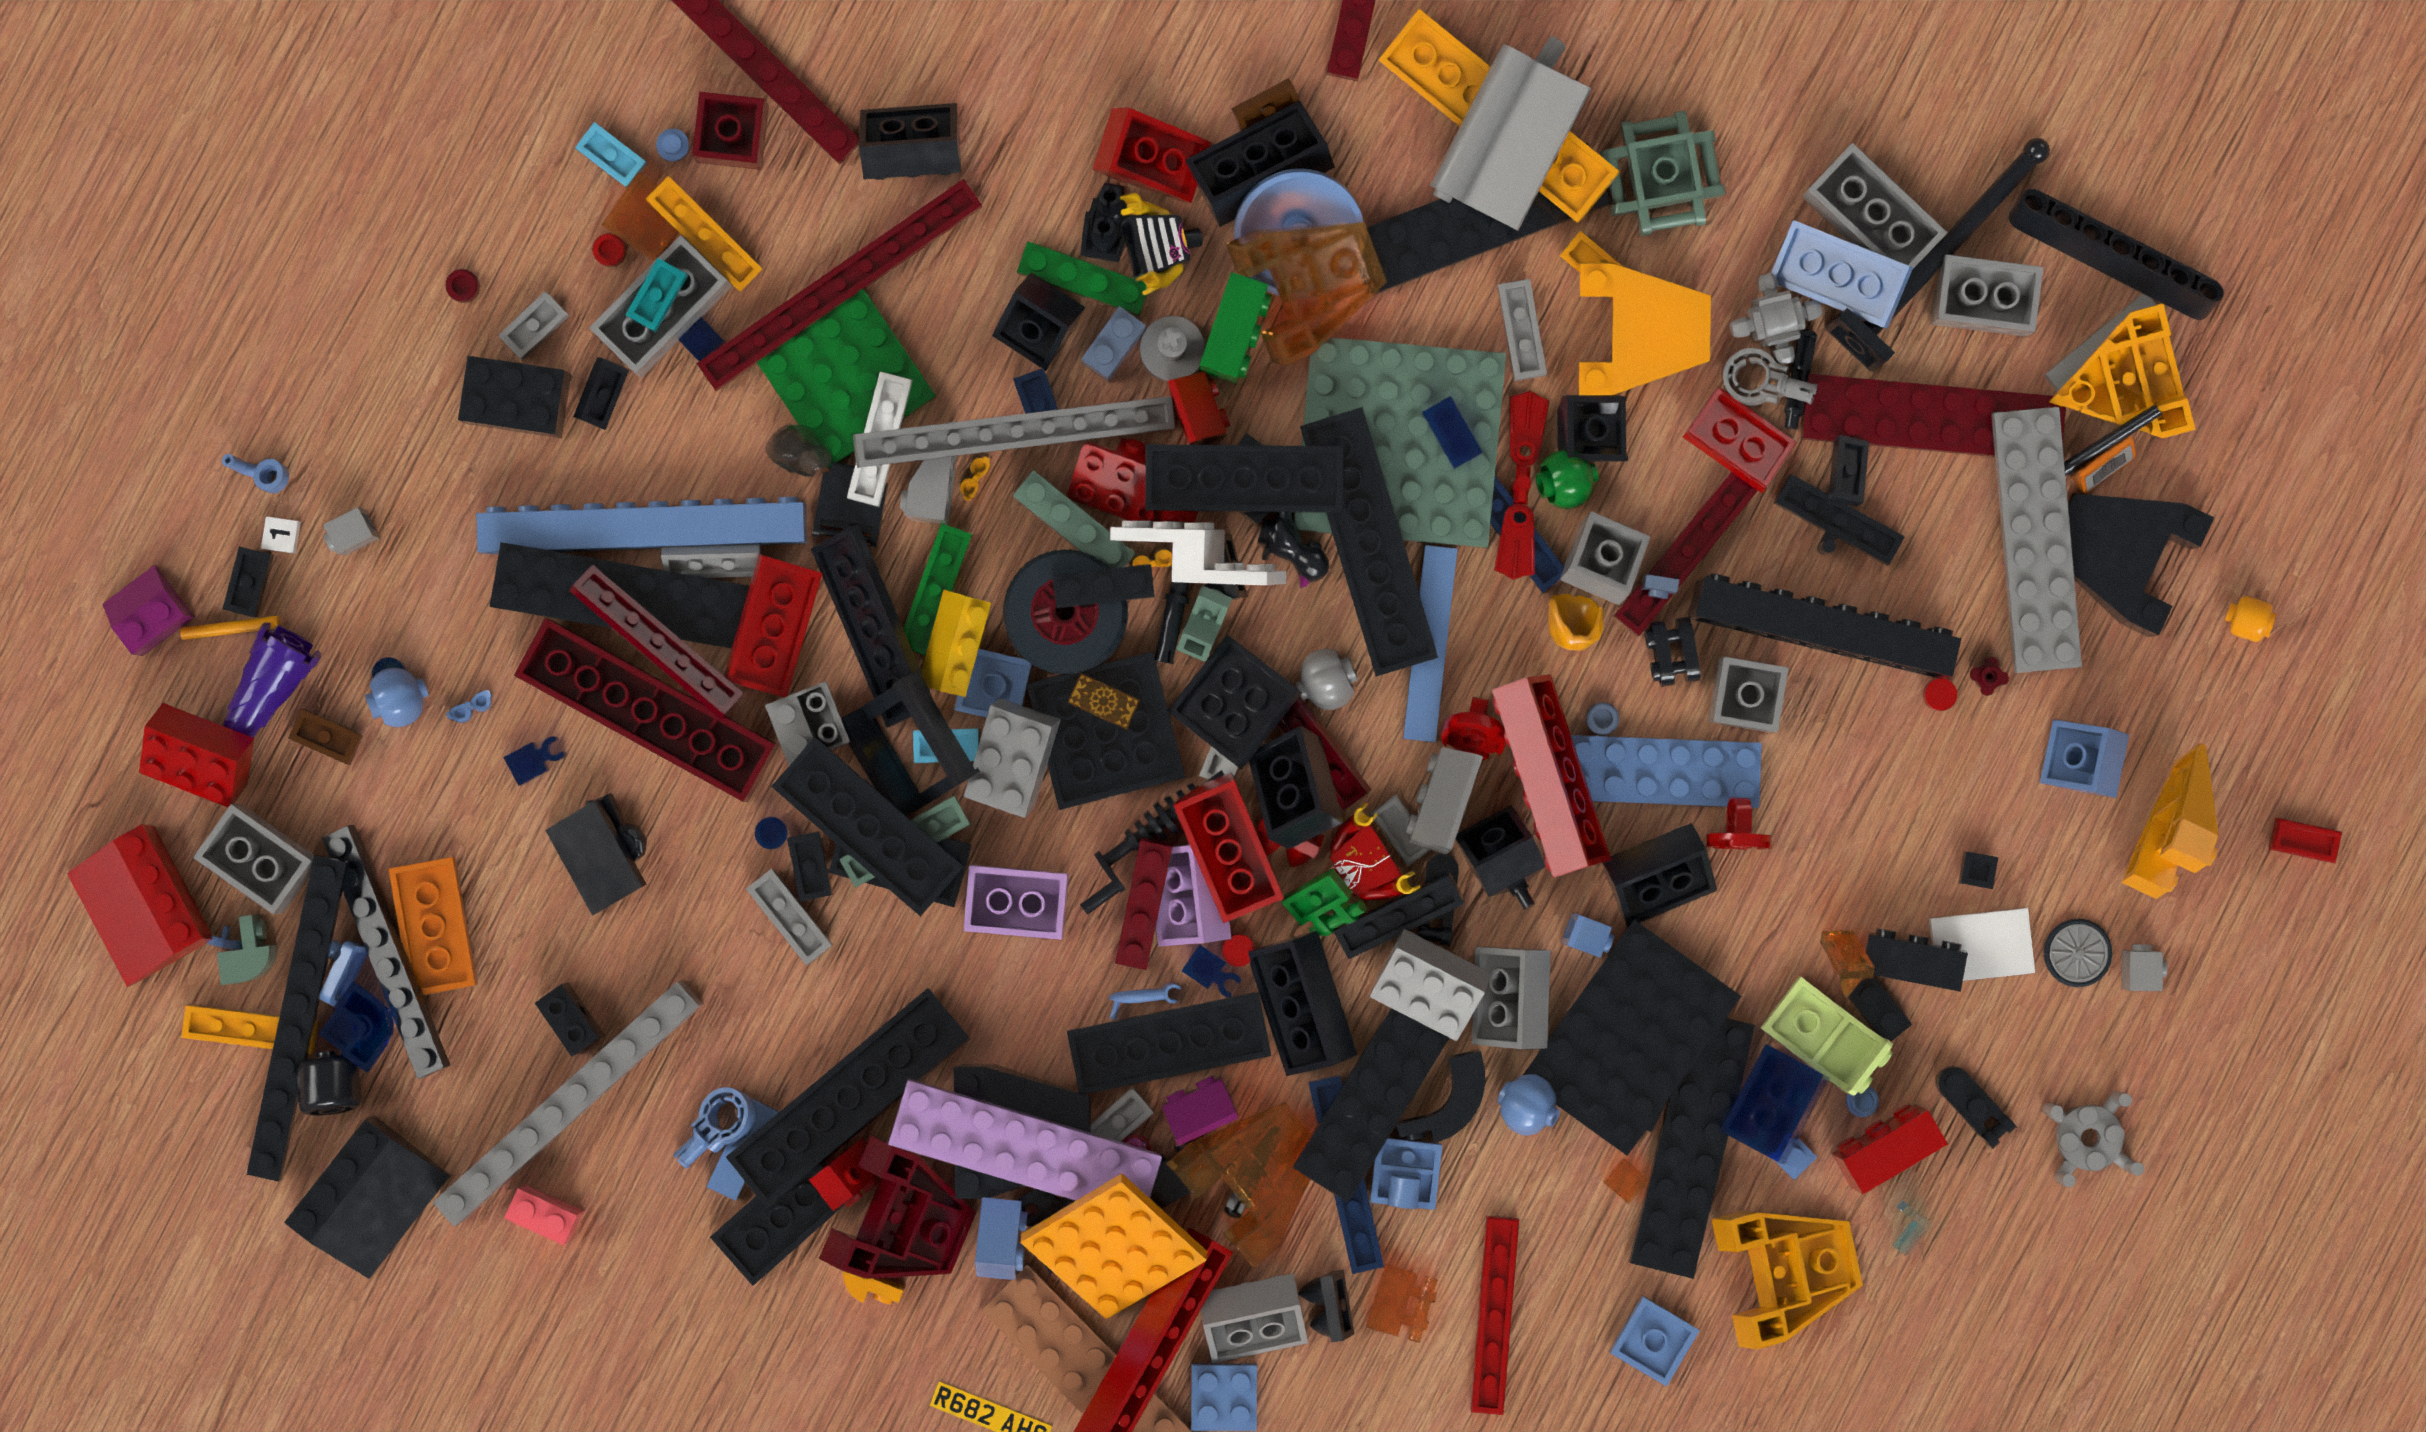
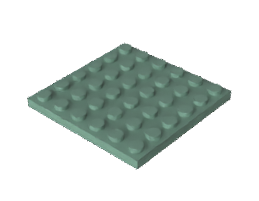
M1312 336L1304 425L1363 407L1402 539L1404 541L1488 548L1506 353ZM1302 436V446H1306ZM1295 513L1294 524L1299 531L1332 534L1326 513Z

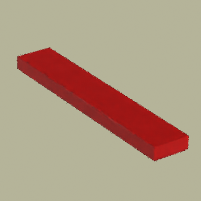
M1486 1215L1471 1413L1504 1415L1519 1218Z

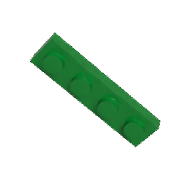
M1028 241L1017 269V274L1027 277L1032 272L1054 287L1116 309L1120 306L1128 313L1140 316L1147 296L1142 293L1147 288L1146 284L1142 281L1135 283L1133 278Z
M943 523L940 525L903 628L912 651L922 655H926L943 590L953 591L973 536L968 532Z

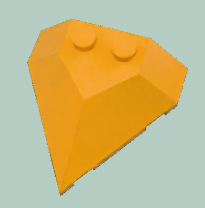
M2161 303L2130 312L2049 402L2119 425H2123L2156 404L2162 415L2139 429L2140 431L2160 438H2166L2196 430L2188 398L2184 395L2170 341L2171 331L2164 304Z

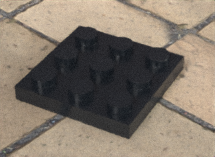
M1227 635L1171 705L1168 712L1242 770L1302 692Z

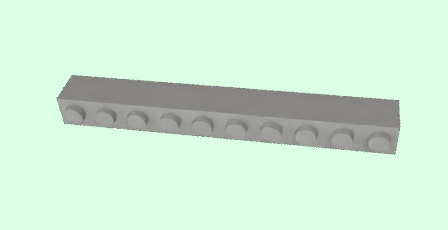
M683 980L676 982L432 1203L454 1227L462 1223L704 1003Z

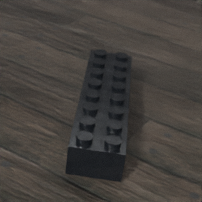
M1711 573L1710 576L1706 575V577L1697 580L1695 583L1688 613L1691 620L1934 678L1953 677L1962 639L1954 637L1953 630L1934 626V629L1927 628L1925 630L1921 629L1922 623L1908 619L1891 622L1887 614L1870 611V613L1862 615L1857 613V607L1845 604L1828 607L1825 606L1826 600L1806 596V598H1801V600L1794 599L1793 592L1782 589L1765 592L1761 591L1762 585L1753 582L1742 581V583L1735 585L1729 583L1730 577Z

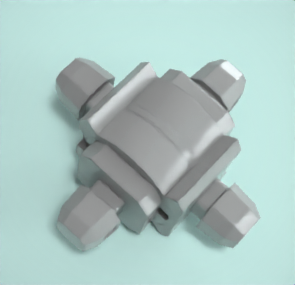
M1773 273L1761 275L1758 277L1757 284L1758 291L1762 292L1763 297L1752 300L1753 308L1747 309L1748 319L1742 317L1730 323L1731 334L1733 337L1739 338L1750 336L1751 332L1754 341L1761 340L1762 347L1775 345L1773 354L1778 364L1782 365L1793 362L1795 357L1793 346L1790 347L1789 341L1800 338L1799 330L1805 329V320L1807 322L1822 315L1821 304L1819 301L1803 302L1801 306L1799 298H1791L1789 290L1777 293L1776 288L1779 287V284Z

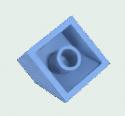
M2053 720L2040 783L2116 798L2130 734L2105 727Z

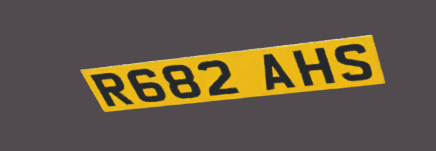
M938 1382L929 1405L995 1432H1050L1052 1426L942 1382Z

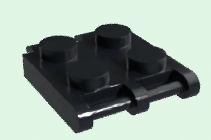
M832 462L830 473L823 472L812 536L819 537L821 534L833 537L841 532L821 528L822 525L841 528L844 531L849 527L859 524L862 533L872 534L871 537L864 536L866 542L870 543V547L877 548L889 484L886 483L880 507L847 499L855 466Z

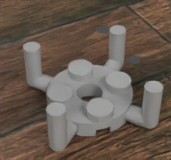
M2114 1091L2103 1107L2082 1105L2072 1108L2066 1113L2058 1105L2053 1103L2044 1104V1114L2058 1123L2056 1128L2058 1150L2065 1159L2055 1174V1181L2066 1187H2072L2076 1180L2071 1174L2076 1167L2088 1171H2099L2112 1162L2126 1172L2137 1176L2144 1172V1166L2141 1163L2130 1159L2120 1152L2125 1133L2113 1114L2120 1105L2128 1107L2132 1103V1098L2129 1094ZM2088 1128H2093L2097 1133V1141L2092 1146H2085L2081 1141L2083 1131Z

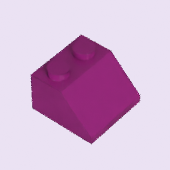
M156 565L152 566L102 604L113 631L131 655L138 656L147 654L195 617Z
M1213 1075L1196 1082L1197 1088L1186 1094L1184 1089H1180L1166 1096L1168 1102L1164 1103L1162 1108L1178 1146L1238 1119L1237 1109L1222 1077L1215 1080Z

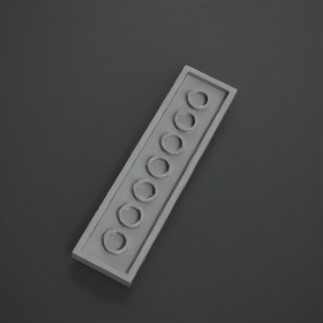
M2059 407L1992 413L2014 673L2082 667Z

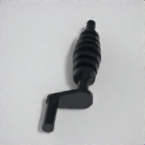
M1221 770L1204 783L1219 778L1225 774ZM1191 783L1187 785V787L1190 791H1193L1194 789L1199 787V785L1195 787V785ZM1181 789L1175 792L1180 799L1185 796ZM1170 795L1164 798L1169 806L1167 810H1164L1159 802L1155 803L1153 807L1159 814L1156 818L1147 810L1143 814L1148 821L1145 826L1138 819L1134 822L1138 831L1133 833L1128 828L1124 832L1126 835L1124 841L1104 855L1100 851L1094 854L1111 882L1080 904L1087 915L1117 893L1126 890L1111 865L1132 850H1137L1138 852L1141 837L1154 840L1152 836L1157 834L1163 841L1168 838L1163 831L1165 826L1173 834L1179 831L1173 822L1178 816L1173 806L1175 802Z

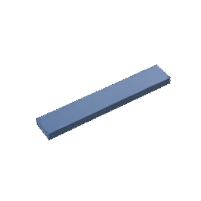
M1424 546L1419 595L1438 658L1411 666L1403 739L1436 742L1457 549Z

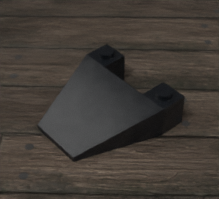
M2074 493L2068 504L2074 580L2120 624L2147 637L2159 636L2173 606L2145 593L2144 589L2168 539L2190 550L2202 546L2215 517L2185 503Z
M961 1064L953 1067L954 1092L986 1100V1102L1091 1133V1100L1089 1095L996 1064ZM955 1165V1199L991 1198L1025 1186Z

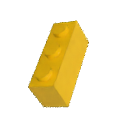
M943 590L922 666V674L929 688L966 697L991 606L990 602Z

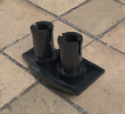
M1104 183L1097 199L1093 198L1090 210L1085 213L1081 256L1119 263L1125 245L1121 223L1128 216L1121 214V210L1127 208L1125 201L1120 200V196H1124V186Z

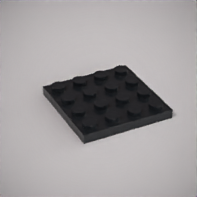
M1153 652L1098 665L1085 672L1064 674L1027 684L1033 710L1061 719L1047 764L1059 810L1185 778ZM1081 674L1100 682H1090L1085 689L1079 690L1082 695L1080 704L1087 711L1068 702ZM1100 686L1113 688V692H1117V697L1119 698V701H1117L1119 705L1116 707V711H1112L1113 714L1107 715V717L1103 715L1100 717L1098 714H1094V711H1091L1090 705H1088L1090 701L1088 698L1091 696V692L1095 688H1100ZM1082 691H1088L1089 695L1085 696ZM1120 692L1139 700L1126 729L1107 720L1117 721L1122 714L1129 713L1125 707L1127 698ZM1102 697L1100 703L1105 705L1107 699ZM1123 707L1125 712H1120L1118 708Z

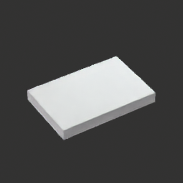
M2028 908L1929 918L1931 943L1933 945L1941 946L1942 941H1950L1962 944L1961 950L1968 952L1963 981L2035 973Z

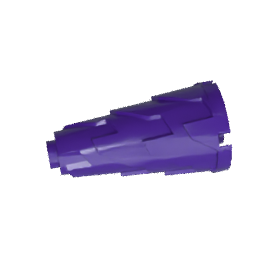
M263 623L257 632L256 639L249 652L251 655L243 669L241 681L227 707L228 713L222 724L224 727L253 738L262 727L266 726L277 709L291 696L301 680L305 679L321 658L319 650L315 651L313 655L309 653L313 645L298 634L277 625L274 632L269 631L271 623Z

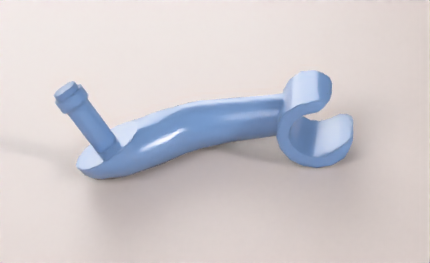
M1169 982L1164 984L1162 989L1128 990L1112 993L1108 998L1114 1001L1109 1017L1113 1020L1117 1019L1120 1002L1127 1004L1166 1000L1169 1003H1177V1000L1168 998L1167 994L1169 989H1181V987Z

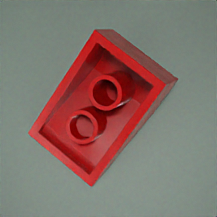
M1112 108L1092 170L1136 187L1186 203H1192L1197 185L1185 160L1209 148L1211 142L1132 108Z

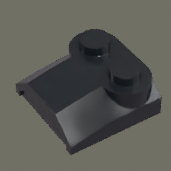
M1562 396L1557 410L1558 451L1565 450L1568 458L1576 457L1587 462L1628 461L1626 454L1627 396Z

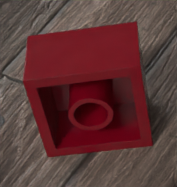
M699 91L692 157L695 161L702 164L762 170L769 105L765 99Z

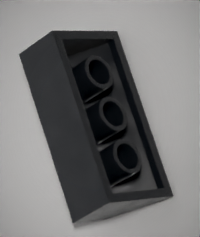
M1301 101L1274 113L1185 160L1206 205L1219 227L1236 219L1238 209L1246 195L1266 177L1289 169H1311L1325 173L1335 168L1326 141Z
M1318 931L1294 936L1248 952L1252 973L1286 1076L1334 1066L1358 1055Z

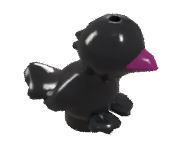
M1278 512L1276 522L1268 519L1264 520L1257 544L1266 546L1262 554V560L1266 561L1272 553L1279 558L1290 561L1298 573L1300 588L1306 587L1311 582H1317L1327 575L1329 559L1322 550L1321 544L1319 542L1315 544L1313 538L1310 539L1308 545L1303 544L1300 532L1292 521L1291 513Z

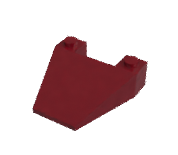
M870 1136L858 1167L881 1177L879 1185L857 1237L831 1228L819 1259L841 1271L864 1279L951 1274L976 1212L962 1199H955V1192L916 1154L888 1145V1142Z

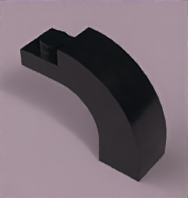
M1479 1049L1447 1056L1452 1078V1088L1447 1101L1442 1107L1432 1113L1399 1120L1396 1124L1399 1137L1406 1136L1407 1141L1417 1140L1426 1137L1425 1131H1431L1432 1140L1436 1143L1455 1135L1471 1121L1481 1104L1485 1090V1068Z

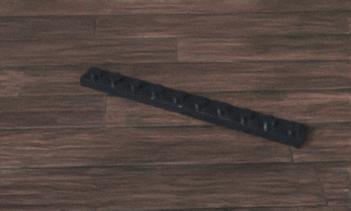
M314 855L246 1175L278 1182L282 1180L298 1105L296 1068L300 1063L307 1060L320 1001L319 996L323 987L349 861L322 855Z

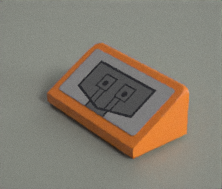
M2128 436L2071 474V479L2083 494L2091 492L2136 458L2133 438Z

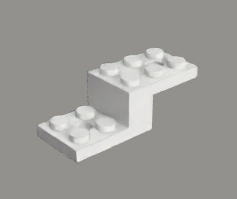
M1133 520L1122 521V527H1111L1110 540L1173 542L1172 582L1239 585L1286 584V571H1276V564H1246V570H1244V563H1224L1225 530L1214 529V523L1185 522L1183 528V522L1164 521L1153 522L1152 527V521Z

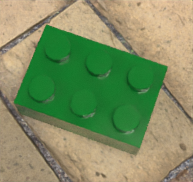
M1231 272L1200 362V372L1205 371V374L1235 385H1237L1239 378H1246L1251 363V356L1247 355L1249 347L1256 348L1262 327L1257 324L1259 317L1266 318L1272 301V295L1268 294L1269 284Z

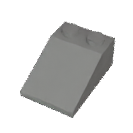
M957 456L926 459L922 462L910 480L908 490H902L900 509L905 512V516L909 520L949 525Z

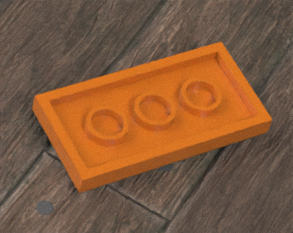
M455 857L389 868L401 942L422 995L478 985Z

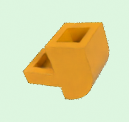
M843 1271V1280L847 1290L856 1300L862 1303L866 1300L869 1292L874 1293L873 1298L889 1305L893 1301L899 1303L906 1286L886 1278L864 1279Z

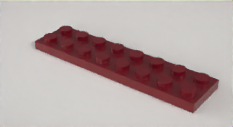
M1808 374L1807 382L1817 384V391L1815 395L1813 394L1814 400L1812 404L1804 403L1802 440L1834 442L1837 436L1843 435L1869 441V446L1995 457L1992 413L2059 407L2063 445L2066 407L2050 403L2049 401L2054 396Z

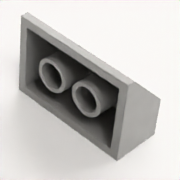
M1946 254L1934 291L1930 324L2024 337L2031 335L2036 331L2043 267Z
M1444 747L1439 750L1438 754L1432 753L1426 769L1427 772L1431 773L1428 785L1422 783L1416 802L1421 803L1418 815H1411L1405 833L1411 834L1409 843L1445 855L1452 850L1483 756Z
M1475 947V965L1490 972L1491 976L1486 992L1473 1013V1045L1513 1049L1547 1048L1551 950Z
M1294 1274L1277 1275L1260 1281L1245 1282L1222 1289H1212L1201 1309L1203 1327L1212 1363L1308 1343Z

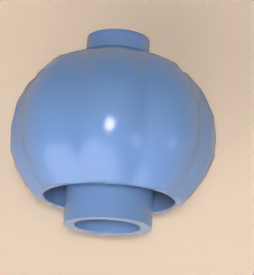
M392 667L384 669L374 676L369 684L372 692L366 694L365 698L373 719L382 717L384 724L387 726L404 727L412 724L419 718L423 711V698L429 695L422 678L416 680L407 670Z
M1525 1074L1519 1076L1513 1082L1508 1081L1503 1086L1498 1097V1104L1501 1105L1500 1113L1505 1124L1510 1130L1520 1135L1530 1136L1537 1134L1547 1125L1553 1127L1560 1115V1109L1556 1108L1557 1096L1552 1085L1536 1074Z

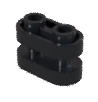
M1689 616L1676 618V629L1666 630L1664 621L1650 623V630H1645L1647 649H1653L1655 662L1650 663L1653 682L1659 681L1661 687L1674 685V675L1684 674L1687 683L1700 681L1697 649ZM1678 641L1681 661L1672 662L1669 643Z

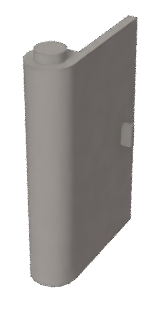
M1502 44L1430 184L1431 187L1435 188L1433 195L1448 203L1454 198L1518 231L1591 88L1533 60L1526 54L1506 44Z

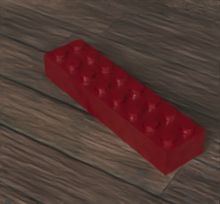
M545 618L514 674L515 677L742 802H749L780 746L726 715L719 719L697 699L551 619Z

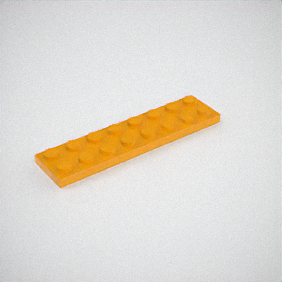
M1420 9L1417 10L1379 58L1383 65L1459 127L1491 67ZM1569 131L1539 192L1579 223L1618 176L1620 171Z

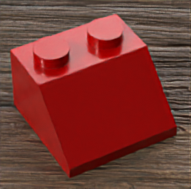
M1204 371L1167 381L1171 398L1189 445H1203L1227 436L1225 428L1231 425L1225 408L1218 410L1214 397L1220 395L1213 377L1207 379Z

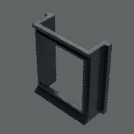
M922 668L892 684L893 687L861 708L841 718L850 740L848 744L874 788L906 816L980 772L978 768L974 769L922 682ZM900 701H903L947 777L921 793L875 719Z

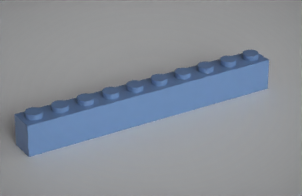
M779 497V503H766V498H747L746 504L734 505L733 499L713 500L714 505L701 506V500L681 501V506L668 507V501L648 502L649 507L636 508L635 502L616 503L615 509H603L602 503L583 504L584 510H571V505L568 504L551 505V511H538V506L534 505L518 506V512H506V507H486V513H476L477 552L481 554H499L501 542L555 552L661 549L664 546L808 544L807 505L803 502H798V497Z

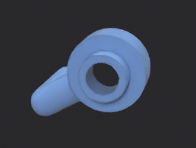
M225 454L222 458L224 466L240 474L253 477L256 486L268 493H278L288 484L289 471L287 467L274 459H265L258 465H255L231 454ZM277 473L276 479L272 482L273 475Z

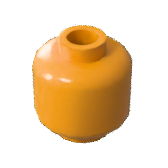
M2243 596L2238 604L2231 602L2225 621L2231 623L2230 632L2232 635L2253 642H2260L2263 637L2269 638L2277 613L2273 612L2271 603L2250 596Z

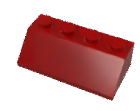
M1232 772L1200 785L1173 803L1223 923L1284 899Z

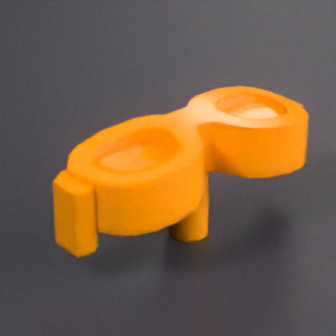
M986 456L976 458L971 463L970 470L974 476L972 479L963 480L960 485V492L964 500L969 502L977 494L978 482L990 468V458Z
M1160 550L1155 554V559L1152 561L1147 556H1138L1133 560L1132 566L1151 564V567L1172 566V553L1169 550Z

